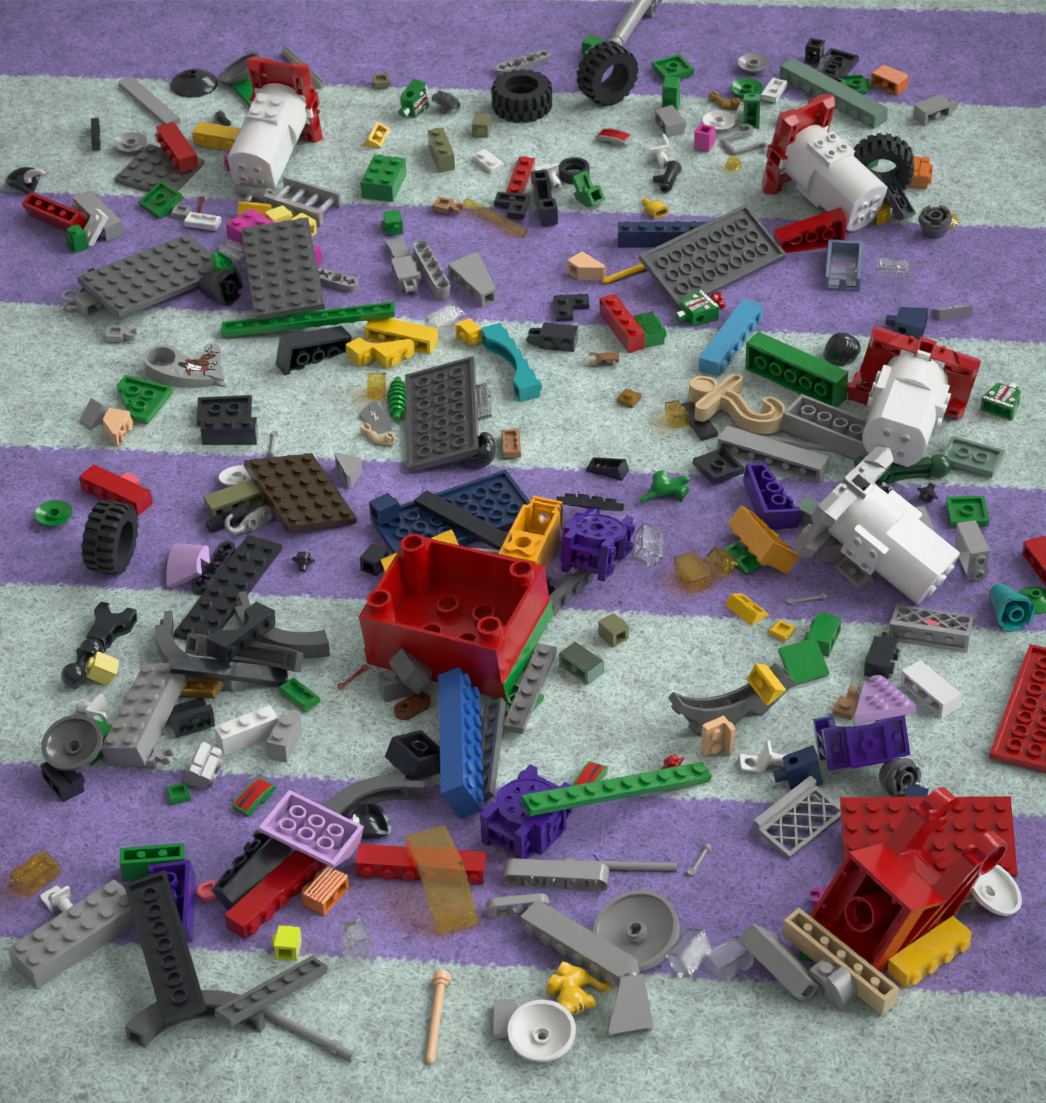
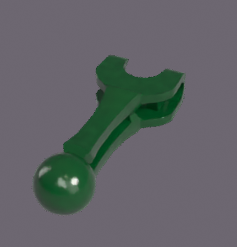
M936 454L931 458L929 456L923 457L920 461L908 467L892 462L891 466L880 476L875 484L885 482L888 485L904 479L930 478L931 476L942 478L950 472L951 462L943 454ZM868 455L857 457L854 461V467L856 468Z

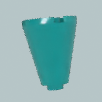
M1002 583L991 587L989 597L998 624L1005 631L1022 630L1020 627L1026 624L1029 625L1035 616V607L1029 598Z

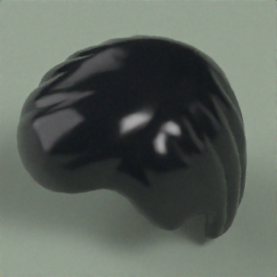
M839 332L830 337L824 348L823 356L833 364L845 366L847 361L851 359L854 361L860 354L861 345L851 334Z
M481 432L479 435L478 455L460 459L461 463L472 468L488 466L493 461L496 452L494 437L488 432Z

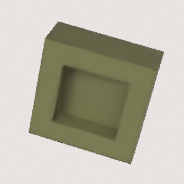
M388 73L372 75L375 89L391 87Z

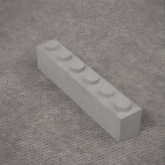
M726 426L718 437L717 450L724 448L731 456L753 463H765L769 468L817 483L821 482L828 471L829 456L730 426Z
M539 899L520 916L523 929L528 935L538 937L543 944L551 945L558 953L572 958L579 966H585L593 975L601 976L611 986L618 987L621 977H624L625 973L637 972L638 974L640 972L636 958Z

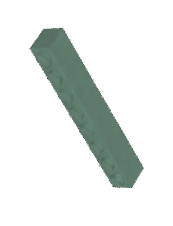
M792 58L780 65V78L814 97L821 94H832L835 100V108L872 128H876L887 121V107L806 64Z

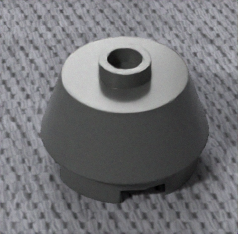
M930 205L924 207L918 218L923 233L931 238L944 236L953 220L950 210L943 205L931 208Z
M893 758L891 762H886L882 765L879 772V781L890 796L906 797L908 785L920 783L921 770L909 758Z

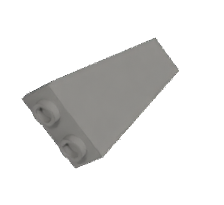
M478 252L448 263L449 277L481 307L497 301L496 287Z
M753 923L744 930L738 940L796 998L808 1001L820 988L821 984L809 975L807 968L776 933Z

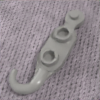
M262 506L246 515L236 528L230 526V519L233 517L230 514L225 519V529L231 535L253 532L269 523L273 518L274 511L271 507Z

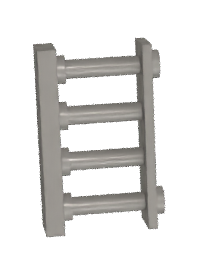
M285 175L283 176L284 188L277 195L267 192L263 195V203L271 205L272 209L283 205L287 210L291 211L293 218L303 213L316 220V226L319 227L324 224L323 213L331 205L341 207V194L339 192ZM288 192L296 193L290 200L283 198ZM303 196L310 198L304 204L297 202ZM317 200L324 202L318 209L311 207Z

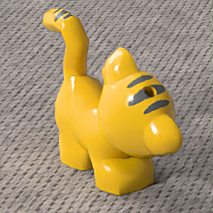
M563 961L556 975L553 974L548 981L545 993L550 996L560 993L557 997V1003L564 1006L571 1015H577L584 1012L587 1008H594L597 1005L593 996L586 994L581 987L590 984L599 991H608L613 986L608 984L607 981L604 983L596 977L589 975L585 969L572 966Z

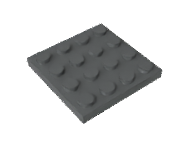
M148 144L114 180L117 184L149 192L162 180L179 191L205 162L204 159L198 158L199 168L180 173L177 168L173 167L171 159L167 158L166 152L162 151L161 147Z

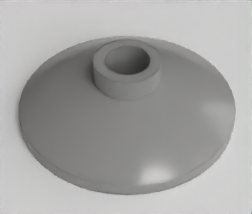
M750 53L738 59V66L747 72H761L769 67V59L761 54Z
M137 132L122 134L115 140V147L123 152H136L147 145L146 136Z

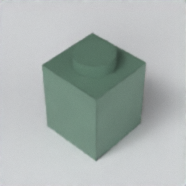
M805 497L795 505L802 510L799 521L801 524L807 526L810 523L812 525L811 516L819 503Z

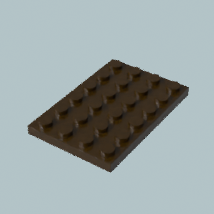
M312 453L262 459L255 458L244 461V468L287 532L356 523L357 517Z

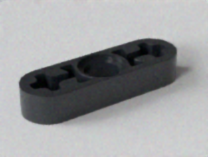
M99 117L91 118L92 150H101Z

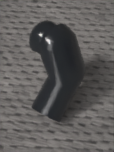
M223 111L214 114V119L223 126L231 125V121L225 117Z

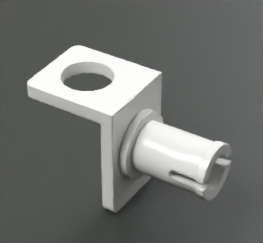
M662 134V146L649 148L648 160L657 159L660 168H664V166L666 168V164L669 162L667 157H670L671 146L666 135Z
M545 164L535 167V171L542 169L548 171L552 190L561 188L562 184L557 177L558 164Z
M99 694L93 702L79 699V702L77 701L76 711L87 713V716L91 719L98 720L101 718L104 723L109 724L105 713L108 705L104 694Z
M766 741L759 757L746 754L739 755L740 768L742 771L764 773L769 764L784 767L782 758L788 754L772 752L771 742ZM745 760L752 761L755 767L746 765Z
M55 886L40 895V899L52 913L58 910L63 913L73 906L69 886L63 889Z

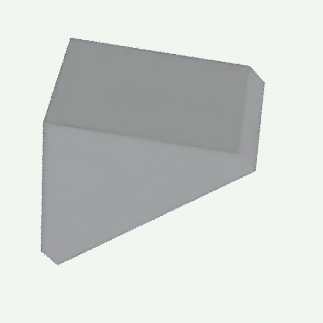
M91 398L79 421L92 430L103 423V418L109 408H115L108 403Z
M334 453L335 466L347 488H352L363 472L362 459L342 453Z

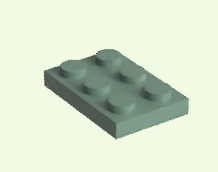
M951 436L942 454L949 458L951 467L993 478L1005 455V450Z

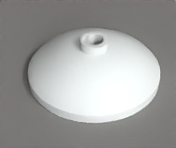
M996 865L990 872L980 876L970 891L981 906L997 915L1010 916L1021 907L1022 898L1016 882L999 865Z
M534 1000L522 1005L513 1013L508 1024V1038L512 1048L523 1058L534 1062H548L561 1057L571 1048L575 1040L576 1026L571 1013L561 1004L550 1000ZM540 1037L546 1038L545 1040H539Z

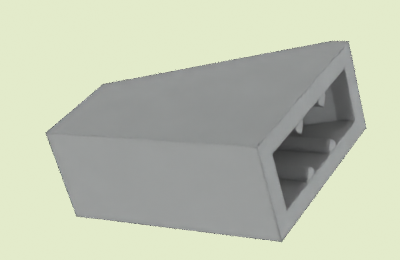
M628 972L624 974V977H621L609 1021L607 1038L652 1031L654 1025L644 974Z

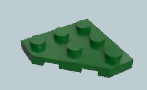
M124 375L116 385L126 410L130 411L131 419L147 425L173 393V388L170 386Z

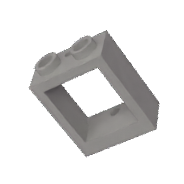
M976 520L957 523L954 548L960 552L958 560L967 580L979 581L987 579L990 549Z

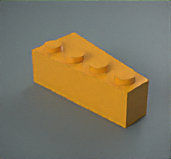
M741 505L727 523L733 529L731 532L741 538L739 541L746 547H749L748 551L756 556V560L764 566L768 564L788 574L800 558L796 552L790 550V546L786 542L778 538L779 535L768 528V525L762 519Z

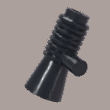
M669 161L666 164L664 175L653 176V182H660L659 187L662 192L666 193L672 189L676 177L682 171L681 164L677 161Z
M243 503L232 510L228 506H224L222 508L223 513L210 518L206 522V526L210 533L213 531L218 532L221 529H225V519L228 515H233L230 519V526H232L233 523L242 522L243 518L249 513Z

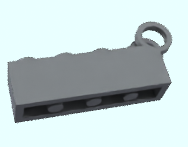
M70 289L61 294L62 300L66 302L63 305L64 311L68 313L77 311L86 319L107 309L87 290L78 293L76 290ZM68 294L76 295L73 298H65ZM76 304L75 309H67L66 306Z

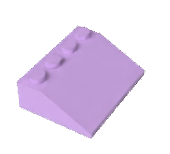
M289 790L259 826L258 831L334 868L348 859L359 846L364 826Z

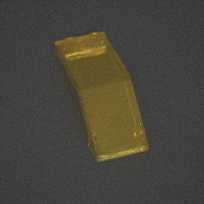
M442 825L405 835L404 840L407 851L421 876L437 935L479 925L480 921L463 861L446 826Z

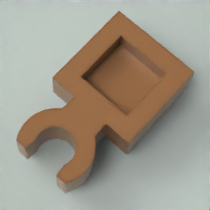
M440 196L432 205V211L444 214L452 212L454 215H460V210H464L463 203H454L453 199Z

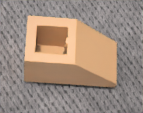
M582 251L567 260V273L578 280L602 281L606 277V266Z
M109 408L103 418L104 431L115 447H119L120 443L125 440L126 433L132 429L133 420L131 419L130 411Z

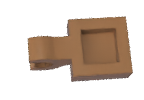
M619 352L589 353V356L596 357L595 362H589L590 366L597 365L599 361H605V364H616V361H619Z
M850 685L847 696L839 697L833 708L834 715L852 720L859 701H856L858 697L856 693L859 687Z

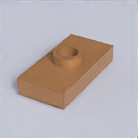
M519 429L501 430L503 458H521Z

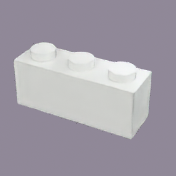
M921 660L902 670L901 684L941 718L960 708L961 693Z
M268 705L214 726L216 743L223 751L224 756L268 739L279 718L272 707Z

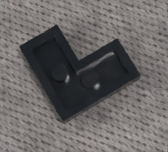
M497 192L494 207L509 208L507 212L508 218L524 219L530 202V195Z
M562 294L554 296L556 322L573 321V310L589 309L588 294Z

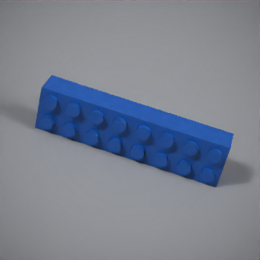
M458 667L438 675L441 794L461 819L483 810L482 801H484L482 786L484 782L481 771H483L481 762L483 752L480 747V741H482L480 726L482 723L479 717V712H481L479 698L481 695L478 687H474L471 683L469 675L465 674Z

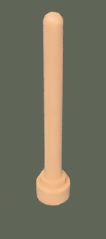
M437 970L433 973L432 983L436 989L426 1052V1062L428 1064H432L435 1060L444 990L450 984L451 975L445 970Z

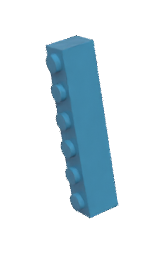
M744 298L741 300L699 357V371L719 376L722 371L726 370L729 361H733L735 353L741 350L742 343L748 340L750 332L755 330L758 321H762L764 312L762 311L761 303Z

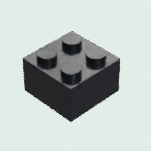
M422 730L391 738L385 758L401 773L406 774L407 779L413 781L440 773V746Z

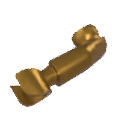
M713 90L712 94L709 92V101L715 102L723 109L737 110L740 106L738 98L726 101L719 97L716 91Z

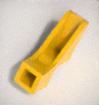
M359 337L346 344L347 358L359 367L375 360L385 369H389L415 355L414 342L410 339L384 343H370Z

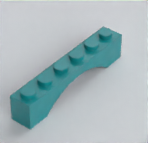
M501 323L481 327V341L487 351L503 357L514 367L516 374L513 378V391L518 400L524 402L540 397L542 384L540 380L536 379L533 369L529 368L527 360L522 357L521 350L516 348L514 340L509 337L508 330L504 329Z

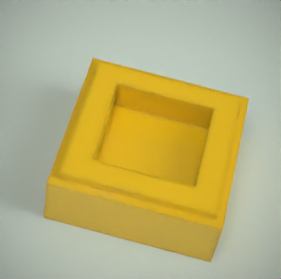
M779 619L769 630V635L786 642L796 632V627Z

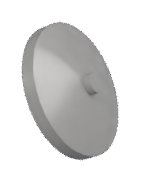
M633 890L613 898L599 912L593 926V933L636 958L640 971L650 969L666 959L674 949L680 932L679 918L672 904L662 895L649 890Z

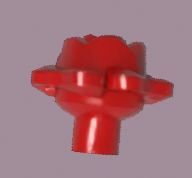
M716 292L709 297L720 308L723 309L726 306V302L722 301V292Z
M676 754L666 757L663 761L664 766L661 769L680 766L684 757L678 758Z

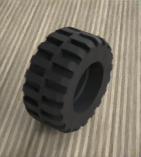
M605 41L602 44H596L594 48L591 47L588 53L583 55V60L579 62V70L576 73L578 76L576 78L578 88L584 95L599 105L609 106L617 104V101L621 102L625 96L630 94V90L635 87L634 83L638 79L639 69L635 56L613 41ZM614 65L610 76L601 82L605 71Z
M530 69L507 71L503 75H499L492 83V109L501 119L505 118L506 121H514V123L534 122L538 118L541 119L547 115L552 108L551 82L544 74L542 75L538 71L534 72Z
M877 133L875 136L873 134L867 136V139L863 138L853 148L855 151L854 157L875 176L884 172L874 171L867 165L875 160H889L896 165L891 171L902 190L904 191L911 184L912 177L914 176V155L912 154L911 147L908 146L905 140L901 141L900 137L896 135L893 137L889 133L886 135Z
M104 499L93 506L85 523V530L82 536L83 542L81 544L82 561L90 571L117 576L122 574L127 569L126 567L129 566L134 554V548H136L137 530L139 528V523L137 522L138 515L130 504Z

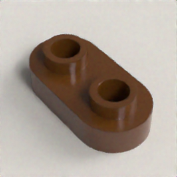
M420 692L400 701L394 706L395 717L399 720H409L424 712L431 705L430 696L427 693Z

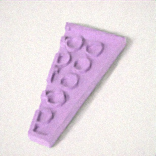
M875 675L871 676L869 680L864 681L855 714V722L860 724L917 713L915 703L885 677Z

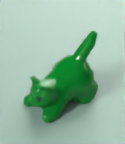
M657 471L652 475L653 481L650 493L644 495L640 499V503L666 496H677L679 501L682 502L689 492L686 484L690 482V478L679 476L671 479L667 476L666 471Z

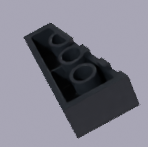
M342 326L280 335L275 365L286 376L291 374L290 371L297 369L299 371L310 363L317 364L326 357L330 359L345 353L346 344L351 342L352 336Z
M256 830L253 834L255 839L252 843L247 842L245 844L243 855L233 860V868L224 872L212 888V892L225 908L231 909L293 851L291 847Z

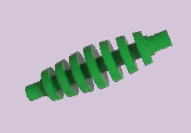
M396 376L391 382L387 396L389 413L394 422H399L400 418L404 416L407 399L405 384L399 376Z

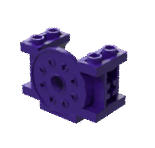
M590 507L585 514L576 513L563 528L560 562H562L561 571L568 573L574 567L576 570L580 569L581 572L598 574L597 580L605 582L614 572L612 560L615 555L618 558L624 559L633 549L631 537L635 531L634 517L626 515L622 521H619L608 515L597 514L598 509Z
M833 715L813 719L818 758L820 761L826 760L829 771L847 767L855 769L891 762L893 758L911 755L905 715L876 720L874 723L859 726H836Z
M530 764L519 773L518 779L507 783L500 789L496 797V803L492 802L487 808L482 810L480 814L481 843L489 846L493 842L514 853L516 859H528L534 852L542 855L567 830L566 819L572 814V808L529 816L520 802L521 797L526 794L572 785L564 782L561 786H558L540 777L537 767Z

